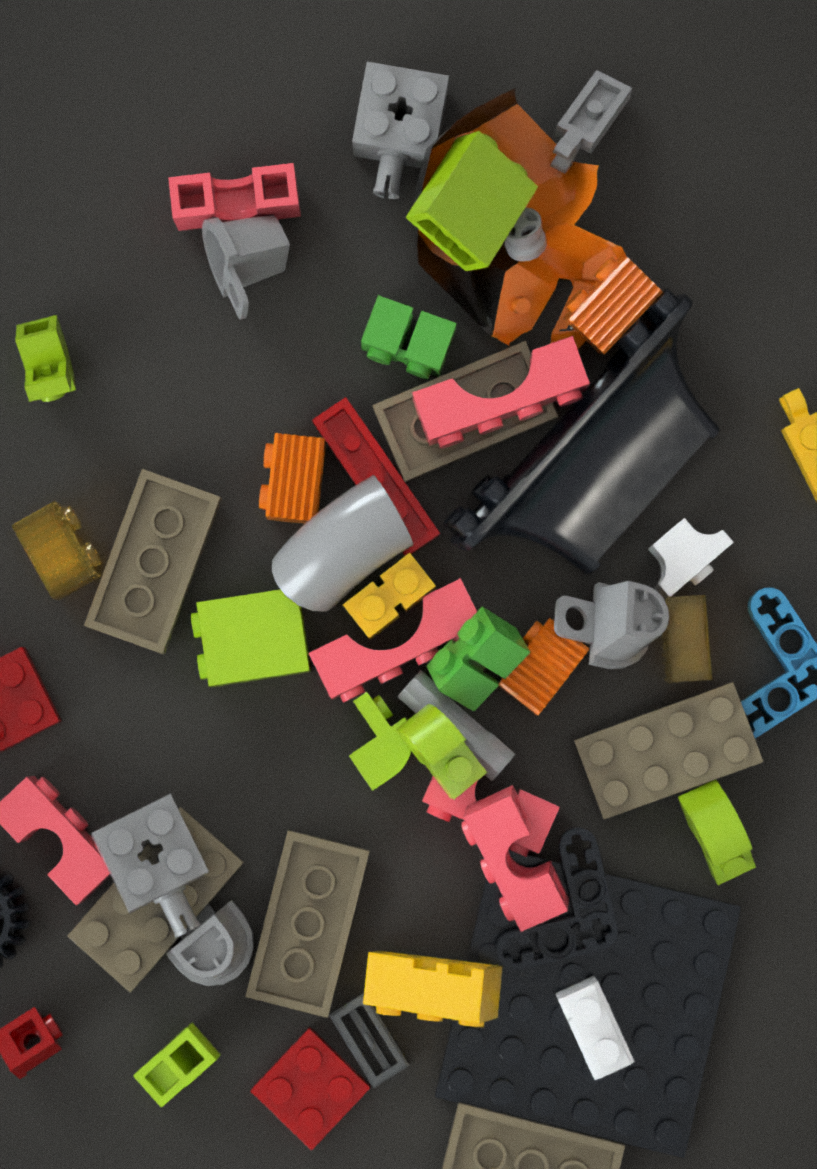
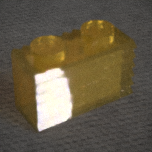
M55 500L11 525L51 598L61 600L101 577L97 566L102 564V560L91 542L83 544L76 531L82 525L70 505L63 508L62 504Z
M692 595L665 598L664 600L669 612V621L667 628L663 632L664 635L661 637L664 641L661 647L665 649L662 655L666 658L663 662L666 666L663 672L667 674L664 680L667 683L712 680L706 596Z

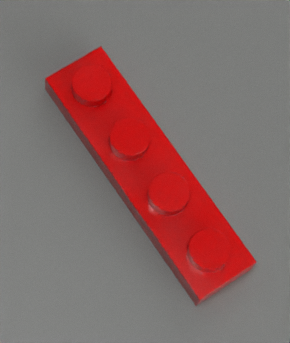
M346 397L312 419V423L320 435L325 438L327 445L355 485L372 475L381 483L396 507L413 541V546L402 552L404 556L408 553L414 554L440 536V532Z

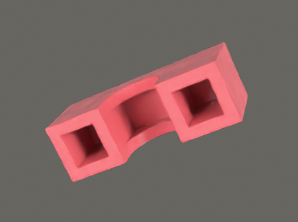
M294 163L253 167L251 175L232 180L215 179L210 173L168 177L172 216L178 231L202 228L203 221L212 217H218L222 222L265 215H274L277 219L301 217Z
M35 776L26 777L0 801V825L17 843L27 841L36 831L42 828L49 829L59 836L63 844V855L60 862L47 875L77 906L83 903L111 875L93 838L85 830L89 826L87 821L74 808L71 807L67 811L56 798L60 793L45 777H41L39 780Z
M432 776L422 799V802L429 804L426 812L447 822H450L452 815L465 821L466 807L477 802L475 787L478 781L456 799H451L434 776ZM518 789L517 794L532 824L530 835L516 840L508 849L527 857L530 850L538 854L540 853L560 807Z
M509 786L468 805L464 814L465 821L461 822L462 830L471 846L478 845L484 859L480 860L483 873L490 884L497 883L503 897L499 898V902L509 922L515 920L520 932L567 912L569 897L551 861L530 868L517 864L510 856L508 850L510 845L516 840L530 835L532 824L514 786Z

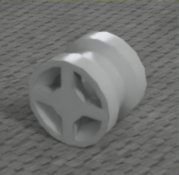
M525 207L505 239V248L508 255L514 260L523 262L539 257L547 246V239L542 229V220L539 213Z

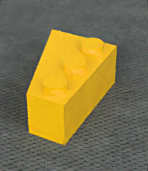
M372 951L368 953L363 1004L376 1006V1013L382 1015L401 1016V1012L406 1011L417 1013V1019L441 1022L443 1018L459 1020L458 1024L464 1026L484 1027L486 1021L498 1018L503 966L388 951Z

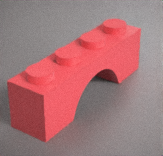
M573 336L532 350L529 373L526 379L516 390L498 398L477 397L462 389L452 378L412 392V400L429 446L438 443L440 449L462 442L464 440L462 434L477 429L480 435L498 430L504 426L502 420L518 415L520 421L535 417L543 413L542 406L557 401L559 407L577 402L583 398L581 392L587 390L590 382Z
M460 578L423 596L421 623L415 634L401 646L389 650H372L359 645L346 634L310 652L309 655L330 698L333 700L340 696L342 702L345 703L365 693L363 684L375 678H378L380 684H383L403 674L400 666L414 659L418 666L432 660L439 651L438 647L448 643L451 639L455 642L459 639L457 633L463 624L475 615L477 610Z

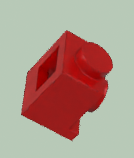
M33 1007L0 1028V1054L9 1070L17 1078L22 1079L27 1075L26 1072L62 1050L57 1039L63 1036V1032L51 1013L43 1017L37 1008ZM32 1037H40V1043L28 1050V1041Z

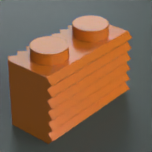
M613 257L608 259L594 275L598 282L588 292L583 288L579 290L565 306L569 312L563 319L598 353L604 355L663 293L628 257H620L617 261Z
M275 433L274 444L266 443L264 468H271L269 485L261 484L259 509L266 510L265 517L267 520L305 524L319 512L326 451L325 438Z
M551 618L547 619L544 625L536 620L523 637L531 653L506 679L502 678L498 683L500 689L535 716H539L590 649L582 642L559 637L554 631V621Z

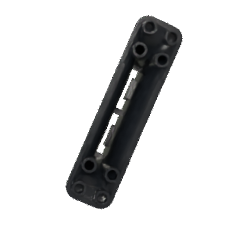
M668 288L664 289L663 293L643 313L647 317L644 323L638 319L615 343L620 349L607 362V367L582 394L583 398L575 402L510 475L506 474L502 480L498 476L491 478L487 475L474 487L471 493L481 503L474 511L469 507L466 509L461 506L457 507L443 523L454 533L451 536L450 542L456 548L469 551L490 537L499 535L516 536L542 544L573 563L584 574H589L601 566L598 560L708 438L715 439L719 432V426L707 415L688 387L677 356L679 329L693 305V301L686 294L674 295Z

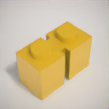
M408 553L380 575V580L383 584L379 588L372 581L343 604L344 608L369 640L373 639L399 618V614L394 609L401 603V607L407 612L423 600V596L432 593L436 589V585L411 553Z

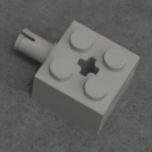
M373 62L366 63L352 147L353 156L380 161L376 184L373 189L374 195L384 198L387 182H390L388 199H399L404 165L421 168L426 148L438 139L441 134L448 95V75ZM398 112L406 113L403 121L395 120Z
M171 794L91 833L129 914L152 902L155 905L160 903L175 938L187 933L180 920V915L184 918L189 931L201 926L183 891L187 889V884L207 875L209 870ZM149 843L151 848L159 847L161 849V852L157 855V864L151 865L149 860L142 862L139 860L138 856L143 852L142 845Z

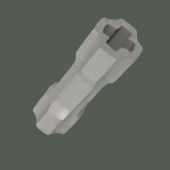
M420 670L397 696L415 713L419 712L427 704L437 707L466 739L464 741L486 770L487 773L485 775L491 781L515 756V753L495 735L486 731L452 699L441 693L435 682L423 671Z

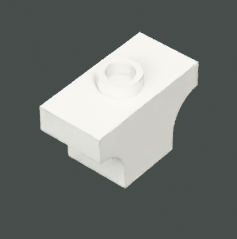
M683 518L648 548L659 562L661 568L660 580L654 588L666 600L688 581H691L696 586L714 570L709 563L727 549L733 541L723 530L711 535L702 534L696 531Z

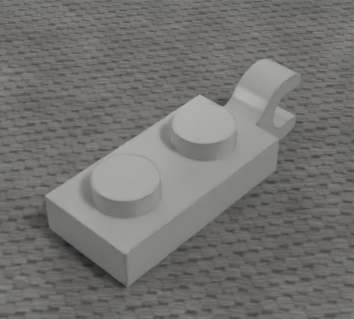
M596 70L557 124L555 136L561 139L553 150L556 157L552 161L551 167L565 174L574 162L579 149L591 154L630 100L632 87Z

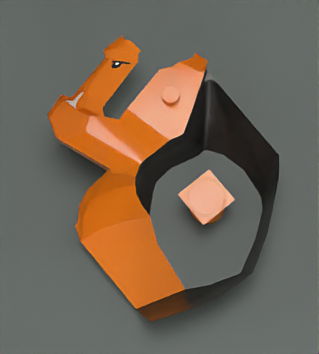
M516 88L476 107L456 121L426 148L416 184L414 203L456 138L480 131L494 139L498 149L508 159L521 165L527 171L528 177L538 186L526 207L534 209L541 217L542 229L547 239L545 251L533 260L517 261L508 255L504 241L488 267L465 271L412 224L418 264L490 336L497 338L507 345L521 334L532 330L556 289L559 278L571 280L574 287L566 302L567 304L579 290L583 288L588 292L598 282L594 275L608 259L613 257L617 261L620 257H627L621 246L574 225L592 202L597 188V170L599 165L573 162L565 174L551 167V163L556 157L553 150L557 144L518 105L515 97ZM564 307L551 334L550 344L573 336L578 350L586 340L563 319L569 312Z

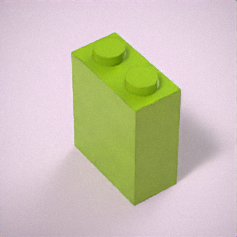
M477 131L456 138L405 218L463 270L471 271L486 268L492 262L538 186L528 177L527 171L521 165L508 159L498 149L494 139Z
M281 589L196 602L198 612L191 613V623L194 637L202 638L204 654L197 655L200 679H208V686L217 687L312 672L302 607L289 599Z

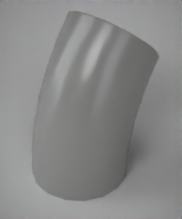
M372 475L329 503L290 537L272 559V573L276 584L282 592L297 605L311 611L325 612L336 607L367 576L413 546V541L387 492L378 479Z

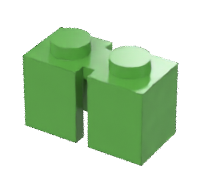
M378 295L361 340L362 350L368 352L366 357L384 365H390L391 360L402 362L407 366L406 372L423 379H429L430 374L440 377L456 333L457 323L421 311L407 351L403 350L402 346L414 316L412 314L414 308Z
M483 606L471 619L463 624L457 633L459 639L456 642L451 639L443 649L434 655L433 659L426 666L441 693L472 711H475L499 686L497 680L483 672L485 668L506 679L531 653L516 627Z

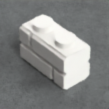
M594 976L555 993L595 1080L634 1063V1059L599 982Z

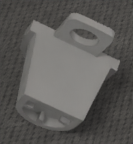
M274 215L222 222L218 217L205 219L202 224V237L209 266L222 296H228L240 320L247 318L249 302L243 287L284 272L290 243Z
M632 581L613 585L599 582L594 585L593 602L570 596H562L556 600L554 631L559 637L590 644L589 665L605 669H623L638 662L647 651L648 645L662 635L668 625L669 612L664 598L655 589L647 585ZM569 608H575L581 612L584 618V625L581 630H574L567 624L565 615Z
M233 900L217 912L208 904L196 918L201 926L191 931L187 928V933L180 936L182 941L169 950L166 955L175 967L190 981L205 986L223 985L237 978L250 963L254 950L253 929L244 913Z

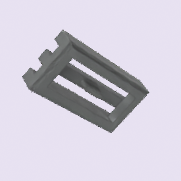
M362 992L356 998L349 1000L340 1008L330 1012L329 1016L370 1084L375 1088L410 1066V1063L380 1014L376 1013V1007L363 1004L364 992ZM363 1005L397 1063L391 1066L356 1009L357 1007ZM346 1014L350 1015L383 1069L378 1075L342 1017Z

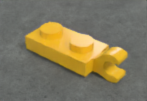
M797 388L779 398L780 404L791 422V425L783 428L781 432L817 502V412L809 415L805 398L800 389Z

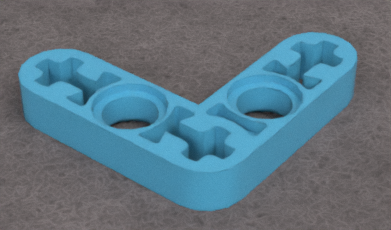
M763 588L756 591L747 603V611L750 618L786 671L741 700L746 715L758 709L752 704L754 700L758 699L761 710L770 717V721L766 723L763 716H759L750 722L749 725L754 738L759 737L817 699V686L815 684L807 685L799 690L805 695V698L800 700L797 689L787 681L791 676L794 683H799L807 678L808 672L806 668L808 666L812 670H817V644L786 596L775 588ZM762 595L766 600L774 598L778 604L773 608L775 615L779 620L787 615L790 623L777 627L771 633L768 626L776 623L768 613L761 615L758 612V608L762 605L759 598ZM793 630L800 635L802 645L797 653L789 654L781 649L779 639L784 631ZM777 687L785 689L790 696L789 706L782 712L772 710L767 702L769 692Z

